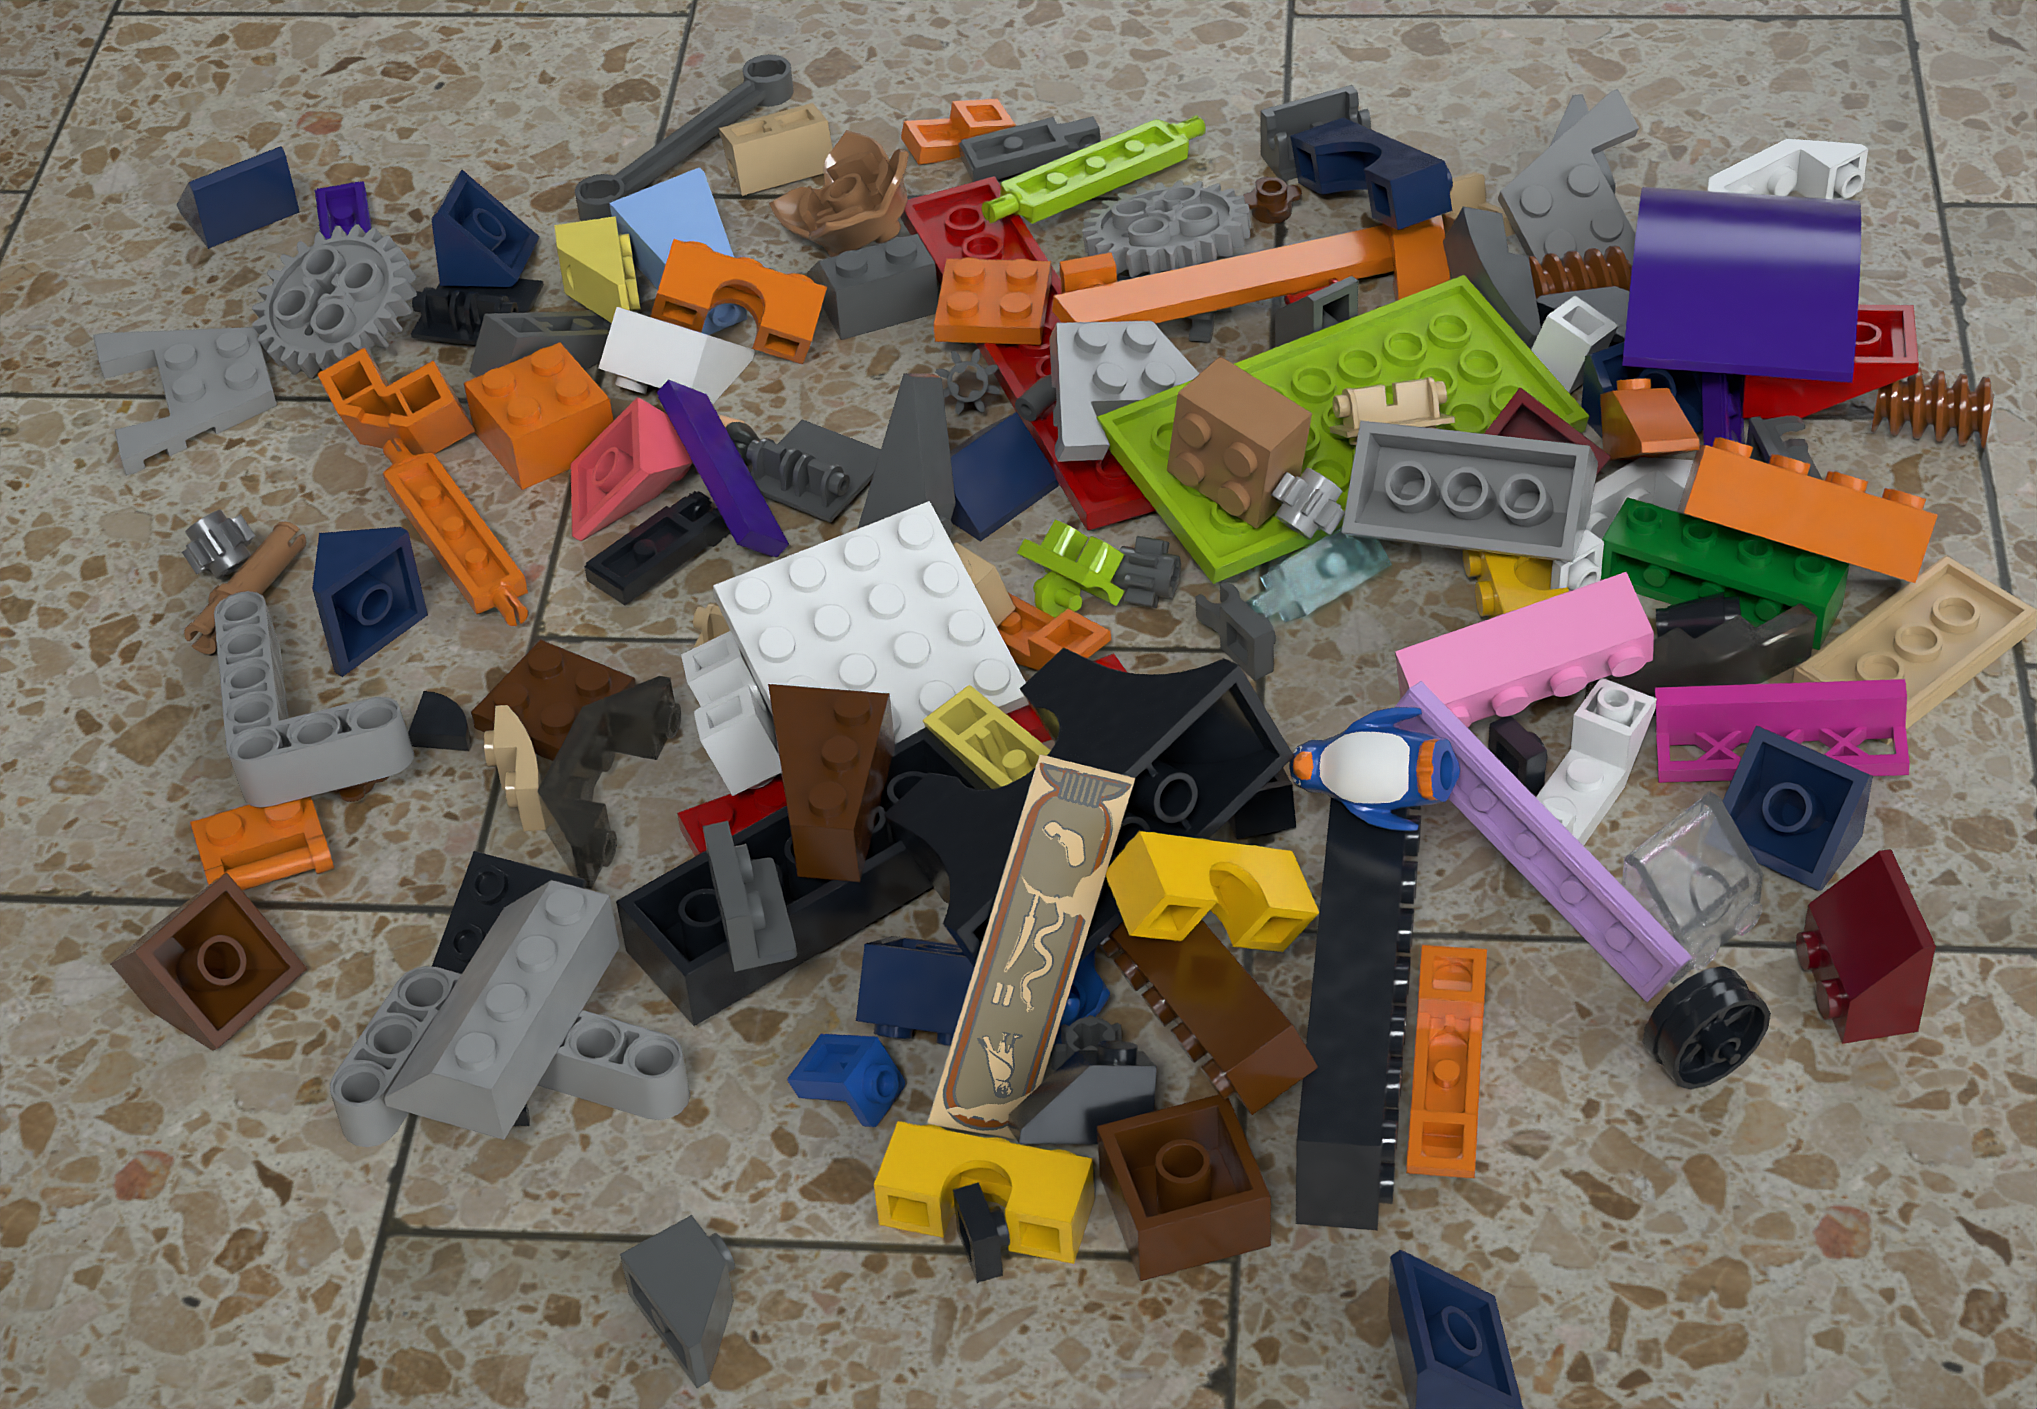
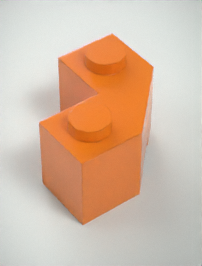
M364 347L317 374L338 415L362 445L383 449L387 441L391 440L395 446L393 438H400L413 455L431 452L436 454L475 432L455 392L434 360L389 385L387 379Z

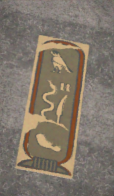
M1039 755L927 1124L1016 1139L1008 1128L1009 1113L1042 1083L1135 778Z

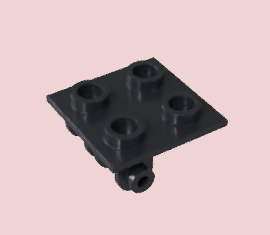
M519 278L512 287L440 286V283L436 289L425 287L423 291H416L417 295L412 298L413 311L420 312L421 316L411 332V338L476 346L485 314L529 313L544 286V282Z
M473 851L432 967H439L462 974L504 907L551 880L585 889L587 881Z

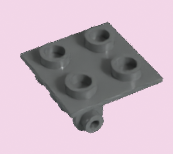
M802 419L778 444L769 438H763L760 441L753 440L747 448L746 457L752 461L753 469L750 471V474L763 496L831 523L872 480L881 449Z

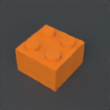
M560 342L550 347L539 349L531 355L500 368L489 370L481 376L464 382L472 425L475 429L474 433L521 490L570 470L571 463L614 421L610 398Z

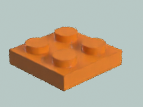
M972 257L946 259L933 324L935 342L1041 345L1052 280L1051 261H1031L1028 259L983 260Z

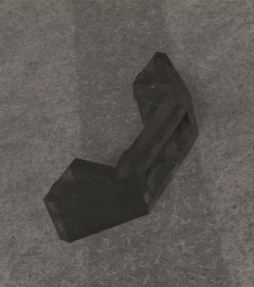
M657 676L583 706L537 791L546 833L573 877L587 881L585 886L587 889H592L602 867H608L612 863L617 847V836L615 831L610 829L606 804L593 802L594 787L602 772L610 770L614 762L615 753L657 760L667 739H672L676 736L681 722V707L674 701L671 678Z

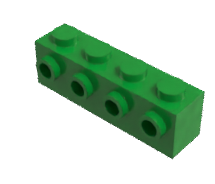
M1627 497L1602 538L1604 548L1601 580L1627 572L1636 594L1671 605L1724 591L1725 597L1739 596L1742 627L1816 650H1820L1843 607L1849 563L1665 509L1651 503Z

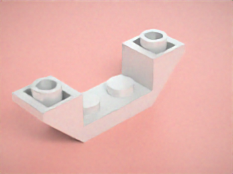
M1785 139L1709 177L1708 191L1786 196L1796 190L1808 198L1845 200L1862 191L1868 148L1856 143Z
M1640 457L1595 483L1589 521L1574 561L1572 563L1553 560L1550 590L1568 587L1569 591L1601 580L1604 548L1602 538L1627 497L1679 512L1677 510L1693 460Z
M1604 678L1599 679L1575 712L1571 749L1536 796L1583 846L1625 788L1655 711L1657 701L1654 697Z

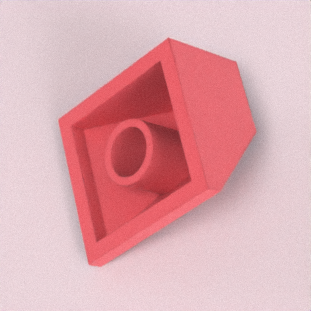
M637 397L571 463L572 537L583 541L658 497L673 481L677 482L687 474L692 460L665 412Z

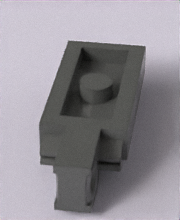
M1094 116L1068 123H1056L1054 117L963 139L959 143L960 158L972 182L993 176L999 181L1004 177L1033 170L1101 142L1100 128Z

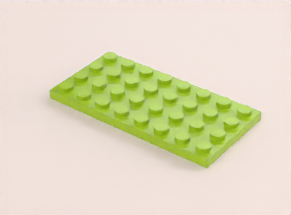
M1465 275L1234 363L1240 369L1312 413L1301 475L1306 468H1310L1337 485L1343 492L1336 503L1342 506L1341 509L1343 511L1346 509L1356 445H1350L1349 438L1331 433L1330 427L1344 425L1343 418H1336L1334 414L1333 397L1342 395V391L1345 388L1385 385L1386 404L1389 405L1394 404L1392 383L1423 379L1425 377H1432L1435 382L1443 381L1447 390L1446 403L1439 404V412L1455 417V423L1436 425V429L1484 434L1520 387L1579 432L1586 430L1589 419L1586 411ZM1192 380L1097 416V420L1101 424L1110 443L1108 448L1213 584L1342 531L1344 516L1331 535L1323 530H1316L1309 540L1280 522L1274 516L1276 512L1256 529L1239 517L1227 513L1219 504L1196 489L1184 485L1167 471L1177 395Z

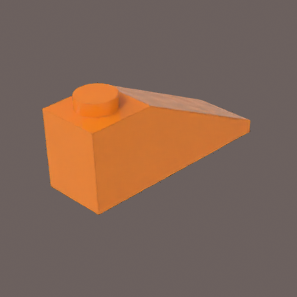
M1649 378L1617 381V391L1600 394L1603 450L1611 455L1608 461L1636 460L1640 457L1662 458L1700 450L1699 438L1669 388L1651 389V379Z

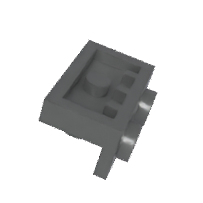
M728 821L703 826L711 878L734 972L796 958V943L774 860L772 858H763L750 861L746 844L734 846Z

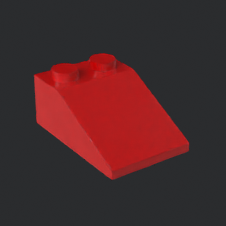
M1858 304L1852 383L1742 375L1743 418L1761 416L1762 420L1783 416L1803 418L1917 374L1919 360L1914 305Z

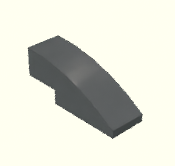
M1463 206L1443 240L1452 278L1465 275L1523 342L1532 349L1541 330L1529 256L1509 253L1502 213Z

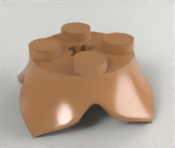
M846 130L827 156L823 166L824 185L821 189L812 188L811 186L799 187L773 200L769 205L783 227L794 234L821 245L830 257L837 256L846 251L859 249L873 241L876 243L887 242L894 238L901 229L898 218L902 215L908 201L904 177L909 154L904 149H897L889 160L882 145L872 137Z

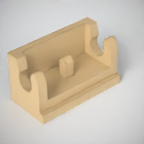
M813 103L719 128L730 177H735L738 191L742 196L824 174L823 166L828 154L833 149L828 120Z

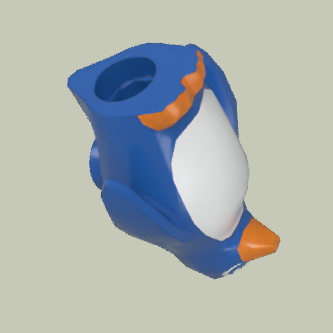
M1393 707L1371 712L1353 722L1345 731L1325 740H1309L1298 745L1293 752L1294 757L1290 760L1289 769L1296 786L1308 792L1323 793L1338 800L1351 813L1367 823L1393 831L1411 832L1416 831L1419 825L1392 814L1391 810L1446 802L1459 779L1460 765L1447 738L1394 727V724L1399 721L1421 715V708Z

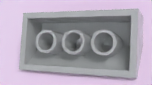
M1360 420L1342 534L1573 563L1590 517L1598 461L1588 445Z
M551 880L504 907L385 1095L386 1106L505 1140L620 947L610 895Z

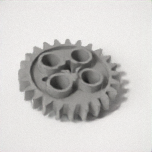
M1178 180L1172 187H1165L1163 183L1158 182L1152 190L1139 186L1136 187V194L1133 195L1120 192L1117 194V202L1104 200L1101 202L1102 209H1092L1090 211L1091 218L1084 219V228L1082 229L1085 253H1088V256L1111 252L1116 263L1117 274L1128 269L1129 276L1133 278L1142 272H1149V275L1161 271H1170L1200 263L1217 261V256L1232 257L1233 248H1243L1245 246L1244 239L1251 236L1249 205L1245 204L1243 195L1235 196L1233 188L1221 191V186L1218 183L1203 188L1202 181H1197L1192 185H1184L1182 180Z
M355 224L348 235L340 225L336 226L329 239H326L318 231L315 234L314 245L310 247L302 241L297 242L299 254L294 258L282 254L280 258L285 265L281 271L268 270L266 273L273 281L272 285L262 286L257 289V292L264 299L263 302L252 306V310L259 317V319L252 323L253 328L260 335L257 338L258 342L279 367L285 365L293 375H296L302 369L309 378H314L320 368L325 370L364 347L371 357L370 349L374 345L387 349L389 343L384 336L388 331L401 332L403 330L396 319L399 316H406L412 313V309L405 300H409L417 295V292L410 284L416 279V275L409 267L411 262L401 248L396 245L389 235L382 237L374 227L365 233L359 224Z

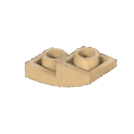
M508 705L495 706L494 730L485 731L484 751L487 766H497L502 790H506L508 807H518L523 831L547 830L545 796L530 737L517 715Z

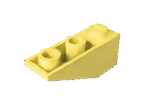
M616 216L554 225L566 295L610 323L613 321L617 307L629 311L641 310L629 234H618Z

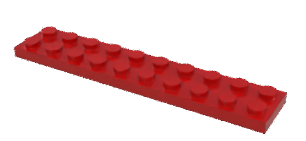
M995 176L908 199L901 215V220L910 235L918 234L935 262L936 278L940 285L942 284L946 259L972 257L983 260L1028 259L1031 261H1048L1019 214H1011L994 223H989V220L986 221L984 218L982 204L1000 197L1001 186ZM1052 266V280L1041 345L975 343L988 366L998 365L999 368L993 374L1016 412V400L1040 378L1051 374L1049 338L1056 323H1061L1052 312L1054 295L1061 294V280ZM1056 402L1034 421H1027L1020 416L1053 468L1056 480L1087 531L1156 511L1109 449L1103 460L1057 461L1055 444L1058 440V427L1054 426L1053 410L1057 404Z

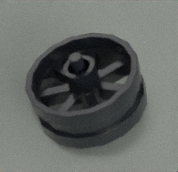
M1724 966L1709 968L1685 979L1664 997L1653 1010L1644 1028L1643 1044L1656 1062L1664 1066L1668 1075L1678 1086L1687 1089L1706 1087L1728 1076L1749 1058L1760 1045L1768 1030L1771 1013L1766 1003L1756 992L1749 990L1746 982L1735 970Z

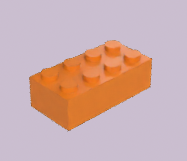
M1715 437L1712 447L1699 445L1700 450L1696 451L1677 511L1916 583L1938 516L1923 510L1926 502L1925 498L1884 488L1882 498L1865 493L1868 481L1831 471L1827 472L1825 481L1807 476L1811 464L1778 454H1771L1769 463H1764L1750 458L1753 447L1721 437Z

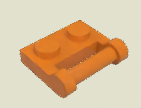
M311 796L269 807L245 805L190 822L208 885L223 874L228 873L243 891L315 869L316 874L335 869Z

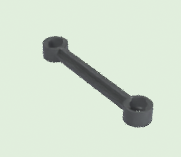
M772 54L760 55L750 59L743 66V83L615 175H593L579 182L575 188V197L580 221L612 217L611 202L642 190L720 133L719 128L731 125L755 106L772 107L788 101L794 93L790 62L782 56Z

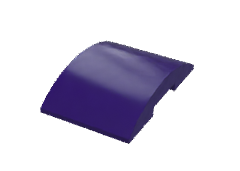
M1642 187L1622 366L1852 383L1861 263L1860 201Z

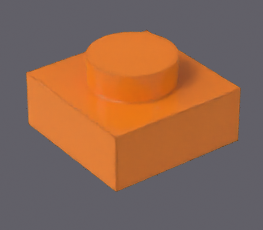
M1111 252L1059 262L1061 294L1117 282L1116 263Z

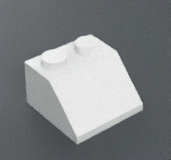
M617 307L598 368L617 374L615 385L646 394L648 385L661 388L669 379L707 394L711 403L714 404L750 364L755 350Z

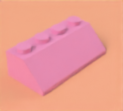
M1624 572L1395 651L1400 699L1409 688L1422 681L1468 728L1473 722L1493 715L1507 717L1524 710L1531 702L1551 695L1565 697L1582 690L1589 682L1609 675L1623 677L1637 672L1647 662L1653 661L1654 632L1628 574Z

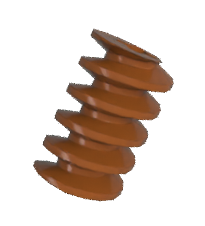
M1609 246L1605 250L1604 255H1602L1599 249L1589 248L1585 251L1583 259L1577 251H1567L1563 256L1562 262L1557 254L1547 253L1543 257L1541 265L1536 257L1529 256L1536 300L1541 295L1617 286L1630 292L1632 267L1619 246Z
M1918 367V373L1909 376L1906 381L1899 380L1878 389L1871 432L1877 430L1883 418H1888L1890 433L1897 436L1905 422L1910 421L1913 437L1920 439L1927 426L1931 424L1934 428L1936 442H1943L1950 429L1956 428L1959 445L1965 446L1973 432L1978 431L1981 446L1985 449L1994 402L1990 378L1983 376L1975 390L1970 391L1967 375L1960 373L1953 386L1948 388L1943 370H1937L1930 383L1924 384L1922 369Z

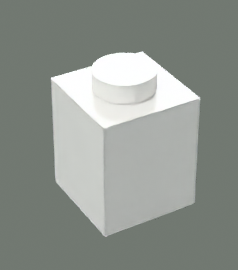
M1573 296L1547 315L1531 351L1562 386L1571 393L1583 384L1585 356L1608 348L1619 325L1577 296Z

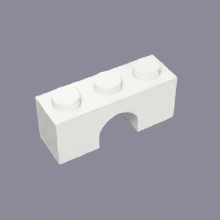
M731 631L681 654L687 683L701 708L694 710L700 741L731 795L734 796L748 788L757 789L767 785L777 774L781 773L773 715Z

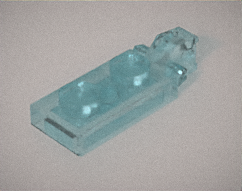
M1341 526L1334 530L1331 535H1325L1270 567V571L1260 577L1266 590L1246 600L1245 603L1257 614L1261 613L1267 618L1279 612L1285 623L1294 618L1298 619L1310 614L1389 567L1392 563L1379 539L1343 535Z

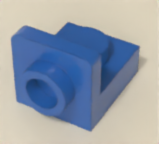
M820 1034L787 1078L788 1083L798 1098L846 1101L860 1124L864 1127H876L905 1087V1079L877 1036Z

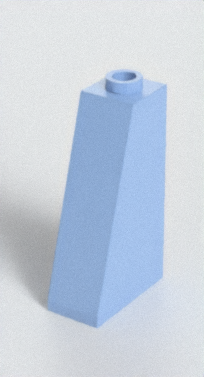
M700 167L610 203L612 217L616 216L618 234H629L633 263L657 290L673 239L684 242H701L715 252L734 257L707 178ZM731 303L720 304L714 307L707 314L701 333L710 335L747 320L746 309Z

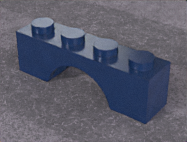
M1340 118L1290 136L1299 184L1322 195L1346 190H1368L1372 218L1394 229L1400 230L1453 211L1450 197L1453 180L1449 168L1442 159L1346 118Z

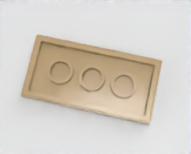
M1945 555L1917 577L1916 583L1909 582L1796 667L1793 683L1905 679L1907 690V730L2037 628V610ZM1892 738L1879 739L1887 745L1893 741Z

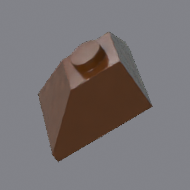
M228 873L220 876L156 924L110 963L153 1014L212 1051L217 1050L307 970V967Z

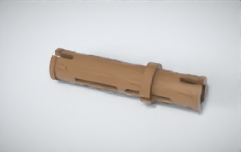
M286 521L276 524L273 531L227 583H222L213 589L209 594V604L184 630L187 642L191 641L198 632L202 633L196 642L192 644L195 650L204 654H212L217 650L214 611L220 601L238 592L250 591L262 595L293 558L306 547L307 541L304 534L299 535L293 543L289 542L300 530L297 526Z

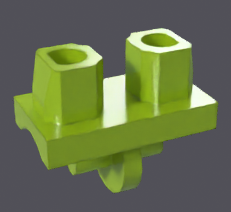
M1056 519L1041 545L1024 538L1017 551V554L1044 567L1047 574L1043 578L1036 580L1033 586L1035 592L1034 602L1036 608L1055 618L1068 608L1074 612L1080 609L1082 605L1080 590L1117 606L1125 591L1110 581L1125 555L1094 536H1091L1086 544L1087 536Z

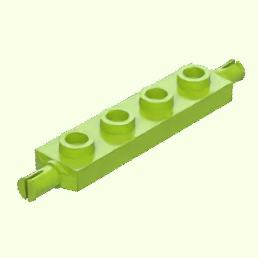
M1194 115L1177 124L1154 119L1001 182L1000 197L982 204L983 216L986 221L989 220V223H994L1011 214H1019L1031 224L1044 220L1187 159L1189 140L1205 134V123L1201 117L1198 119V115Z

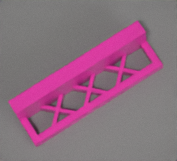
M1905 679L1655 688V698L1657 699L1658 783L1731 781L1741 761V757L1732 752V750L1741 743L1749 742L1756 725L1799 744L1803 741H1820L1831 748L1824 755L1873 776L1909 775L1910 762L1906 734L1907 690ZM1892 738L1894 754L1868 755L1857 746L1866 739ZM1669 745H1696L1706 753L1698 760L1670 761Z

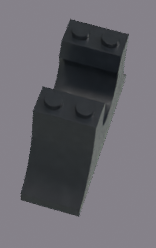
M1063 648L1019 688L1055 743L1047 756L1135 778L1108 867L1139 831L1209 839L1294 757L1240 665L1225 658L1182 672L1135 674L1105 667ZM1035 768L1010 784L989 790H975L966 787L958 777L928 773L883 815L940 897L949 904L943 925L974 968ZM1106 875L1079 963L1124 921Z

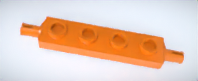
M393 438L395 446L391 440L387 441L383 447V453L393 464L382 472L387 491L474 612L479 614L495 607L502 614L508 625L517 626L516 618L522 624L528 617V610L517 597L527 594L528 590L525 576L433 452L413 455L402 439Z

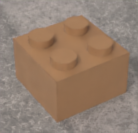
M1219 356L1178 392L1167 471L1184 485L1196 489L1219 504L1227 513L1239 517L1257 529L1280 508L1281 504L1271 494L1286 472L1295 478L1301 476L1312 413Z

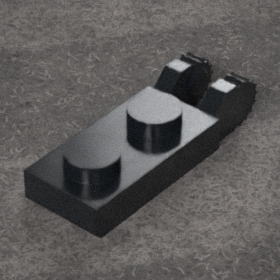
M694 491L671 507L665 506L586 562L584 566L586 579L589 583L623 605H627L702 551L707 545L714 547L719 544L723 538L731 534L718 508H713V511L710 512L712 508L711 498L700 491Z

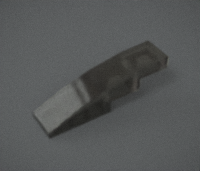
M1799 603L1757 628L1741 615H1738L1695 640L1681 628L1677 627L1654 640L1653 661L1647 662L1640 670L1623 677L1609 675L1604 677V679L1654 698L1655 688L1760 684L1803 663L1811 657L1817 615ZM1599 679L1586 685L1585 699ZM1656 708L1652 717L1656 716Z

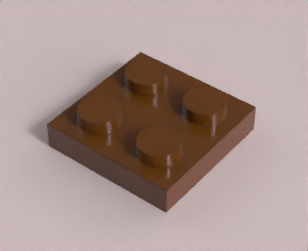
M540 639L471 711L474 728L484 733L485 731L494 730L495 706L508 705L525 727L535 754L570 768L637 695L635 678Z

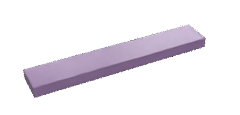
M1422 681L1409 688L1395 707L1421 708L1422 714L1411 719L1399 721L1394 724V727L1447 738L1450 741L1460 765V775L1448 799L1646 1002L1651 1000L1689 962L1692 956Z

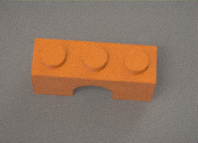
M673 239L650 317L701 333L706 316L711 309L720 304H736L748 310L755 319L757 332L752 349L803 364L812 342L827 287L814 283L812 279L802 274H785L766 268L760 262L751 258H734L715 252L701 242H684Z

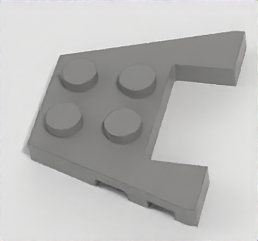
M1618 89L1607 94L1500 191L1498 201L1527 256L1536 257L1540 265L1547 253L1557 254L1562 262L1563 256L1567 251H1577L1583 259L1585 251L1589 248L1599 249L1602 255H1604L1605 250L1609 246L1616 245L1624 252L1626 259L1630 261L1632 267L1636 234L1594 157V154L1635 137L1639 130Z
M1153 321L1056 323L1049 339L1052 387L1056 388L1057 403L1053 410L1054 426L1058 427V440L1055 444L1057 461L1103 460L1110 443L1101 424L1097 420V416L1193 380L1199 375V372Z
M253 327L116 332L93 335L104 379L158 366L170 416L115 429L120 457L126 475L145 469L143 460L163 450L169 456H172L187 449L186 439L212 428L216 434H219L277 406L262 349L257 340V331Z

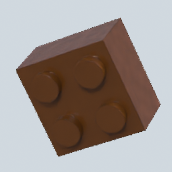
M1217 1094L1097 1126L1100 1178L1140 1281L1271 1246V1196L1229 1098L1223 1100Z

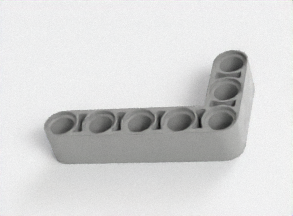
M246 591L230 595L219 602L215 607L214 619L226 750L246 803L254 807L274 806L389 777L402 772L411 764L414 758L412 744L400 706L392 698H368L289 718L281 648L264 597L257 592Z
M432 966L418 967L406 972L397 981L343 1060L330 1082V1093L342 1133L348 1142L361 1147L377 1146L388 1141L398 1131L409 1112L386 1106L384 1097L462 974ZM585 1010L580 1012L537 1084L544 1088L653 1120H664L676 1116L684 1110L690 1099L682 1048L675 1038Z

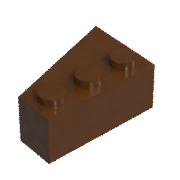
M768 684L798 877L860 882L895 749L890 693Z

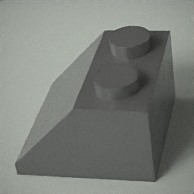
M918 234L893 238L885 243L856 251H846L837 256L819 260L807 272V277L812 279L814 283L827 287L822 307L841 340L936 314L938 290L935 262Z

